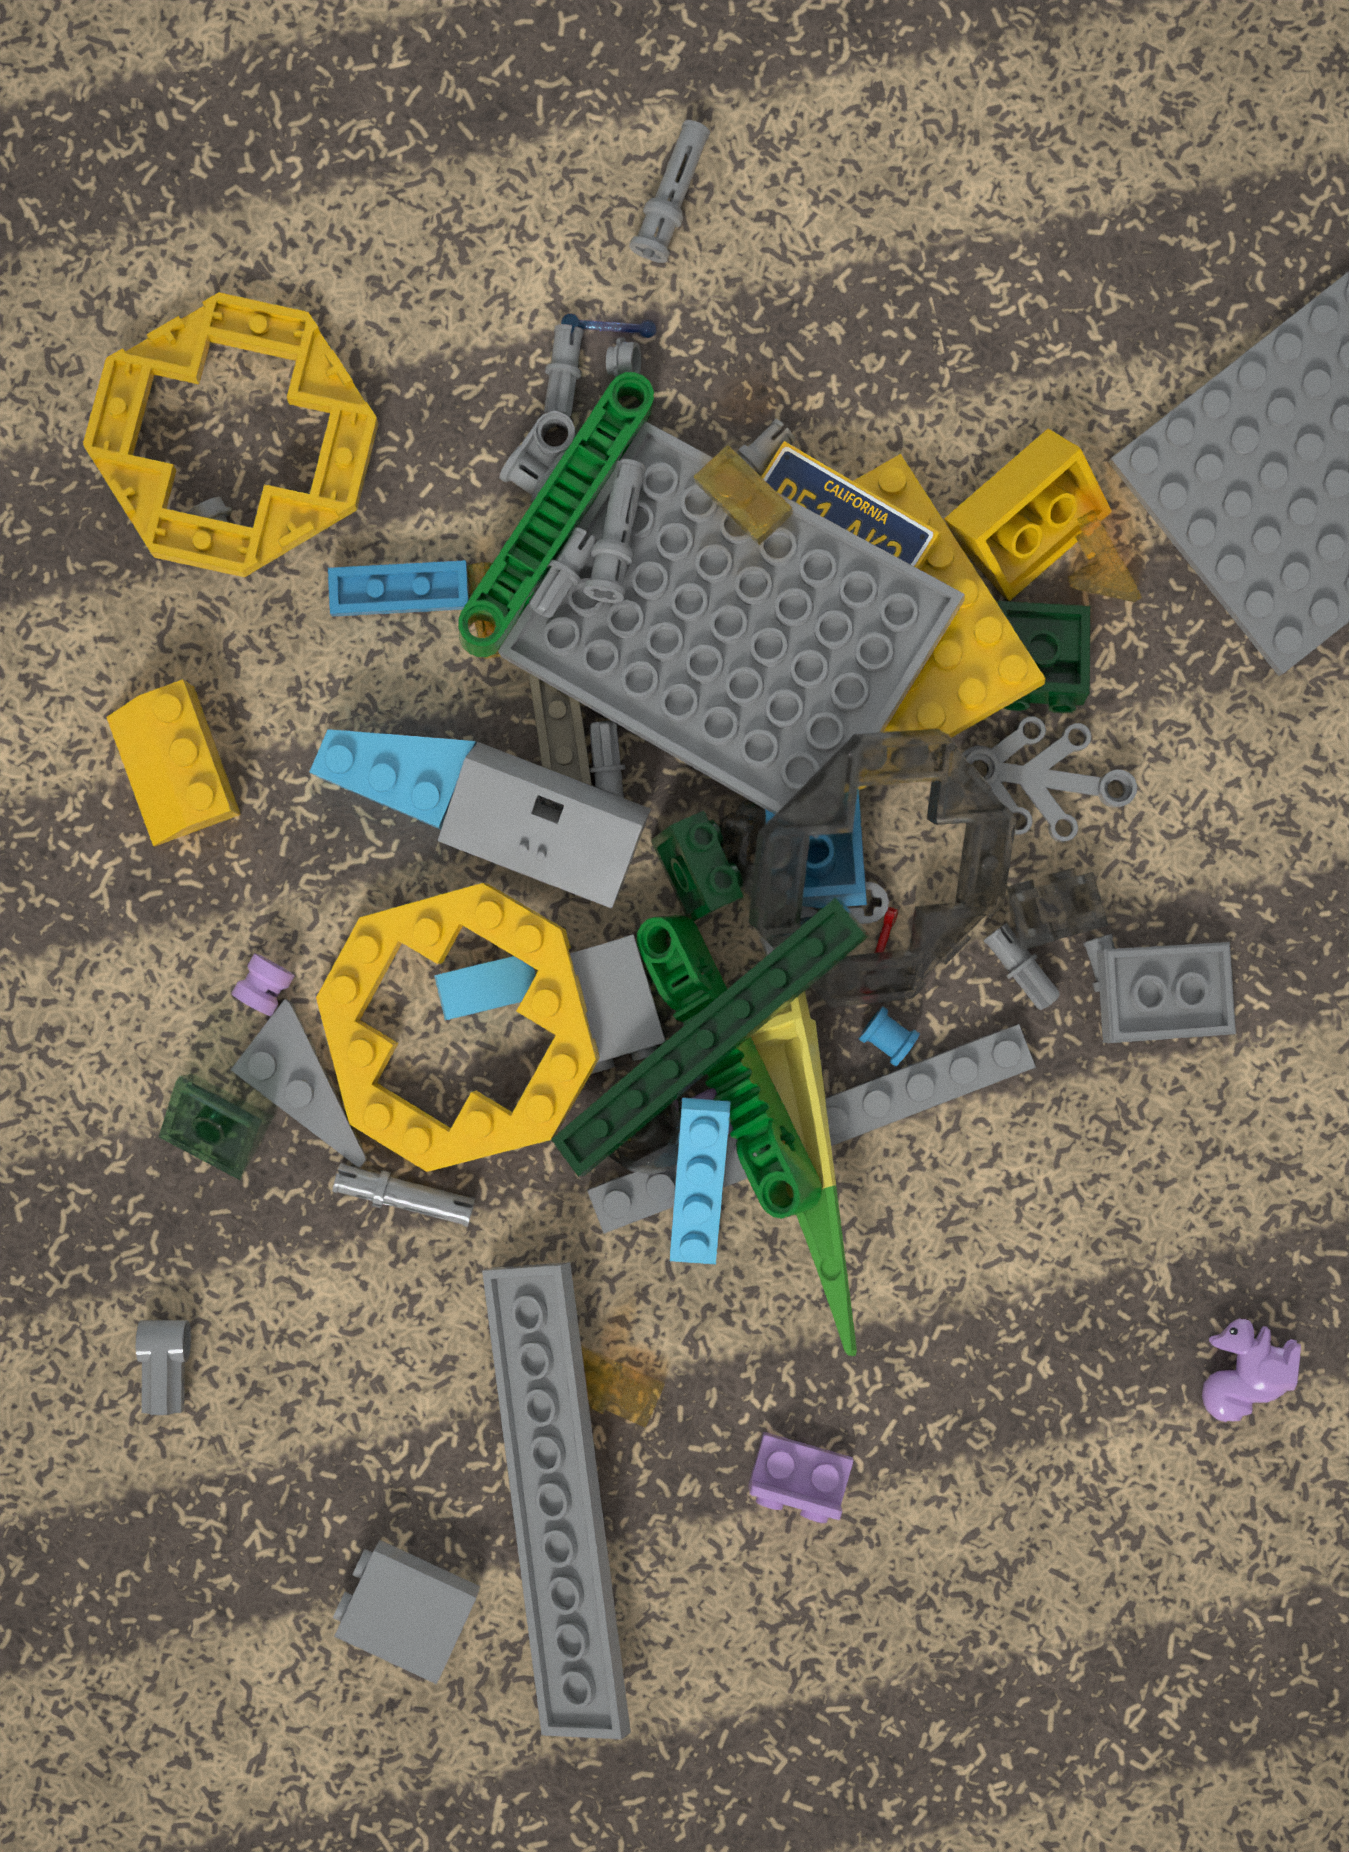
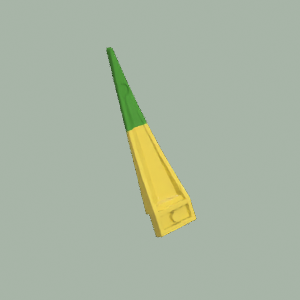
M804 991L756 1031L751 1038L821 1182L822 1193L818 1204L811 1210L796 1214L816 1266L845 1353L849 1356H856L857 1347L816 1021L810 1017ZM787 1183V1193L789 1197L793 1200V1189L790 1186V1184Z

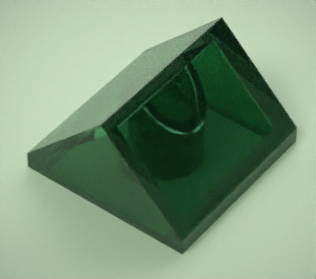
M195 1074L182 1075L175 1082L159 1138L240 1180L274 1116Z

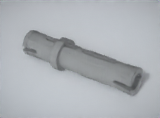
M343 1163L339 1165V1173L336 1174L333 1185L334 1193L339 1192L373 1201L372 1206L382 1208L383 1204L462 1224L465 1227L469 1225L475 1202L474 1197L470 1198L391 1177V1172L384 1170L377 1174L350 1167Z

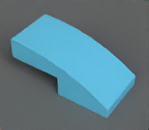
M512 956L435 975L445 1021L520 1003L536 974L533 967Z

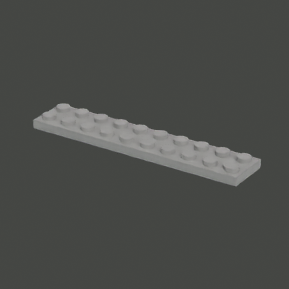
M566 1262L492 1267L482 1270L541 1735L623 1739L631 1733L571 1264Z

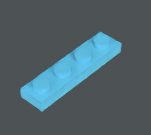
M682 1098L670 1261L716 1265L730 1101Z

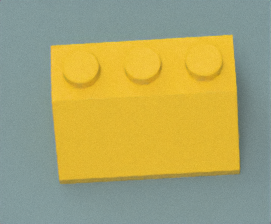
M1047 428L946 516L944 520L962 550L1004 598L1010 601L1106 518L1112 510L1081 448Z
M182 679L138 695L106 717L153 846L241 815L193 685Z

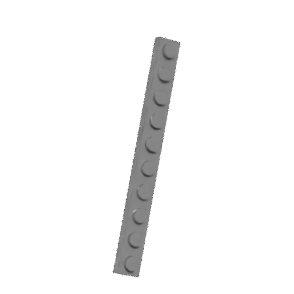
M1015 1024L825 1097L831 1146L1036 1068L1020 1025ZM730 1134L727 1138L723 1188L747 1179L736 1151L738 1139L732 1138ZM678 1154L587 1189L604 1234L674 1207Z

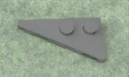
M284 999L232 1067L231 1071L360 1168L367 1160L362 1144L355 1130L349 1124L348 1118L340 1104L341 1101L326 1070L322 1067L317 1057V1052L295 1012L296 1009L293 1003L288 999Z

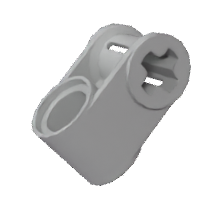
M550 411L543 414L522 444L508 458L501 470L499 479L506 483L508 481L515 483L532 495L531 501L533 502L577 435L572 420L566 414L559 411ZM553 427H562L568 431L567 440L557 447L547 445L544 442L546 432ZM523 470H526L528 473H530L531 475H533V476L536 477L537 479H534L533 477H531L529 474H527V473L524 472Z

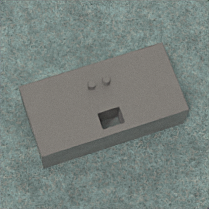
M477 742L465 757L438 841L613 908L624 884L651 809Z

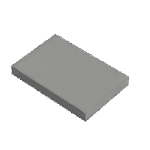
M1230 942L1097 950L1103 1043L1236 1034Z

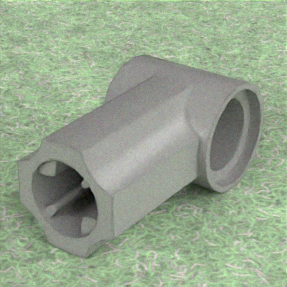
M140 1320L138 1324L136 1356L138 1362H142V1413L169 1415L182 1413L185 1410V1362L189 1359L191 1349V1327L188 1320Z

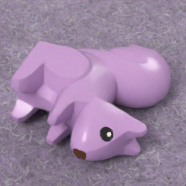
M1239 1318L1231 1322L1219 1335L1211 1336L1209 1341L1216 1348L1237 1354L1236 1370L1217 1371L1211 1374L1204 1382L1202 1397L1206 1410L1215 1419L1223 1422L1241 1421L1242 1416L1252 1413L1253 1403L1270 1402L1287 1391L1295 1390L1298 1381L1301 1344H1298L1297 1340L1290 1339L1283 1348L1274 1347L1270 1343L1271 1332L1268 1327L1262 1326L1258 1336L1254 1339V1329L1250 1320Z

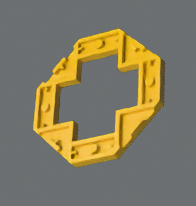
M218 292L204 300L202 307L182 319L177 316L146 334L148 338L127 351H124L122 348L106 357L83 440V446L154 558L245 578L357 511L379 424L376 415L357 390L352 378L324 339L309 312ZM210 342L296 361L286 397L289 405L330 413L310 494L264 484L253 528L167 509L177 472L175 466L170 463L133 455L154 375L199 385Z
M488 883L476 884L359 917L316 997L349 1124L426 1172L551 1140L560 1130L600 1058L595 1038H592L586 1012L588 1011L579 977L575 975L569 952L571 947L566 929ZM464 926L538 970L516 1012L556 1036L513 1112L476 1090L470 1093L453 1126L450 1128L377 1083L399 1043L366 1024L361 1018L402 943L436 964H442Z

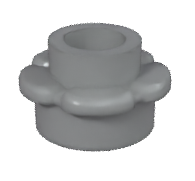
M620 337L617 339L615 347H608L606 353V369L608 374L614 375L615 378L625 372L640 374L641 351L637 342H626L624 337Z
M214 497L194 506L187 513L228 522L226 517L231 514L232 509L224 505L221 497Z

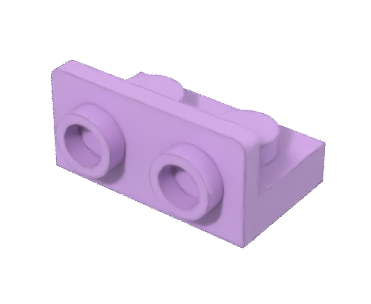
M763 1432L748 1484L749 1493L756 1496V1503L770 1509L782 1510L783 1505L801 1509V1516L815 1522L827 1523L828 1517L840 1520L842 1515L841 1503L854 1460L850 1456Z

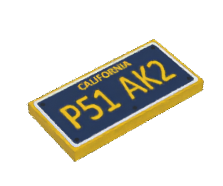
M785 441L758 481L760 484L919 570L941 538L939 531Z

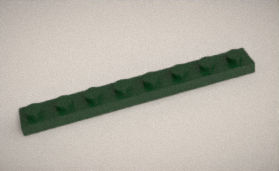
M835 897L551 1139L578 1177L588 1174L870 936L841 899Z

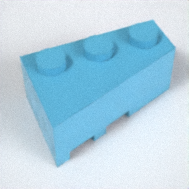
M328 729L309 772L320 779L441 830L465 757L477 742Z

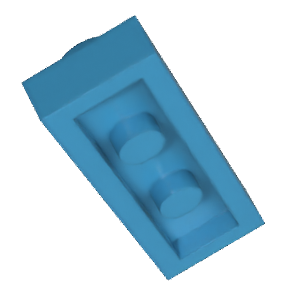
M466 560L328 568L330 614L332 617L462 610L469 600L468 563Z

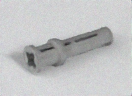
M685 120L682 124L681 133L668 161L655 198L649 199L644 205L643 212L646 216L638 236L633 237L629 244L630 249L638 256L657 263L668 261L670 255L667 249L675 228L680 227L683 222L681 205L694 176L706 140L710 136V130L699 122ZM685 154H686V155H687L686 161H685L684 166H683V168H682V171H681V174H680V176H679V179H678V181H677V183H676V182H675V179H676V177H677L678 171H679L680 166H681V164H682L683 158H684V156H685ZM657 226H658V227H659V230H658L657 235H656V238H655V237H654V234H655V231H656Z
M621 459V461L618 460L616 463L601 539L596 541V544L592 547L591 555L595 559L591 579L585 582L583 592L588 597L606 603H620L624 601L626 591L622 585L626 566L632 563L634 555L629 546L630 535L646 467L632 459Z

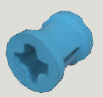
M882 1006L871 1018L858 1039L863 1043L871 1042L890 1056V1063L897 1066L913 1047L920 1033L915 1029L911 1031L905 1029L888 1016V1009Z

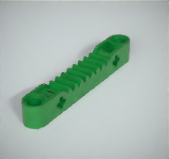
M625 372L618 375L610 383L462 609L458 618L459 640L462 647L469 654L476 657H488L500 649L548 572L550 561L556 559L570 537L571 531L574 527H578L614 471L617 461L621 460L644 422H648L653 406L654 389L650 381L643 375L636 372ZM623 396H633L640 401L641 405L635 409H627L618 400ZM485 620L491 623L495 630L486 638H478L470 633L469 628L474 622Z
M684 915L659 916L649 918L641 924L637 933L639 952L659 994L669 1007L675 1010L674 1018L683 1022L685 1026L725 992L727 987L698 927L692 919ZM667 931L669 932L671 937L670 946H668L666 941ZM750 1036L707 1073L709 1077L705 1083L707 1087L715 1089L717 1093L713 1100L730 1101L729 1123L733 1126L730 1135L732 1138L738 1139L736 1143L737 1155L760 1205L770 1216L783 1219L815 1207L821 1198L822 1186L819 1176ZM787 1183H789L793 1189V1200L789 1197L787 1193Z

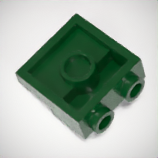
M998 601V606L1045 677L1044 685L1009 704L1004 709L1022 711L1028 709L1030 703L1048 704V710L1054 713H1070L1076 710V706H1083L1090 694L1091 606Z
M704 810L670 825L651 840L681 908L688 918L697 921L744 897L740 889L743 887L742 876L733 862L728 863L721 848L723 836L720 828L713 819L708 820Z

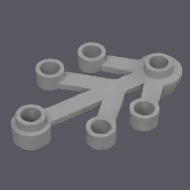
M1029 716L1020 721L1016 731L992 749L985 746H973L960 755L956 764L958 780L968 790L974 792L984 791L1004 817L1003 826L1011 835L1018 836L1017 834L1022 835L1029 831L1033 820L1027 809L1016 805L1001 782L1019 784L1048 822L1049 834L1057 842H1067L1073 839L1078 832V824L1074 817L1064 813L1047 789L1099 796L1103 804L1112 808H1119L1129 804L1137 793L1135 778L1125 770H1113L1106 773L1103 777L1049 770L1070 753L1079 752L1090 744L1091 732L1087 726L1081 723L1069 725L1063 731L1060 739L1023 766L1003 762L1025 744L1034 745L1043 739L1046 733L1045 724L1040 718L1035 716ZM1028 722L1036 724L1039 729V734L1035 739H1029L1023 733V727ZM1072 729H1078L1083 733L1084 742L1082 745L1075 746L1070 743L1068 735ZM974 761H982L986 765L987 773L984 777L978 778L972 774L971 765ZM1111 781H1117L1123 787V793L1119 798L1111 797L1107 791L1108 784ZM1013 813H1020L1025 817L1026 824L1022 830H1016L1010 825V817ZM1063 819L1070 823L1071 832L1067 837L1057 834L1055 825L1058 820Z

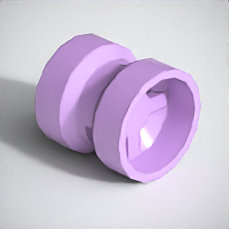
M254 953L248 963L249 973L246 979L237 982L231 995L255 1010L272 1016L278 1006V994L281 990L289 987L295 975L271 960Z

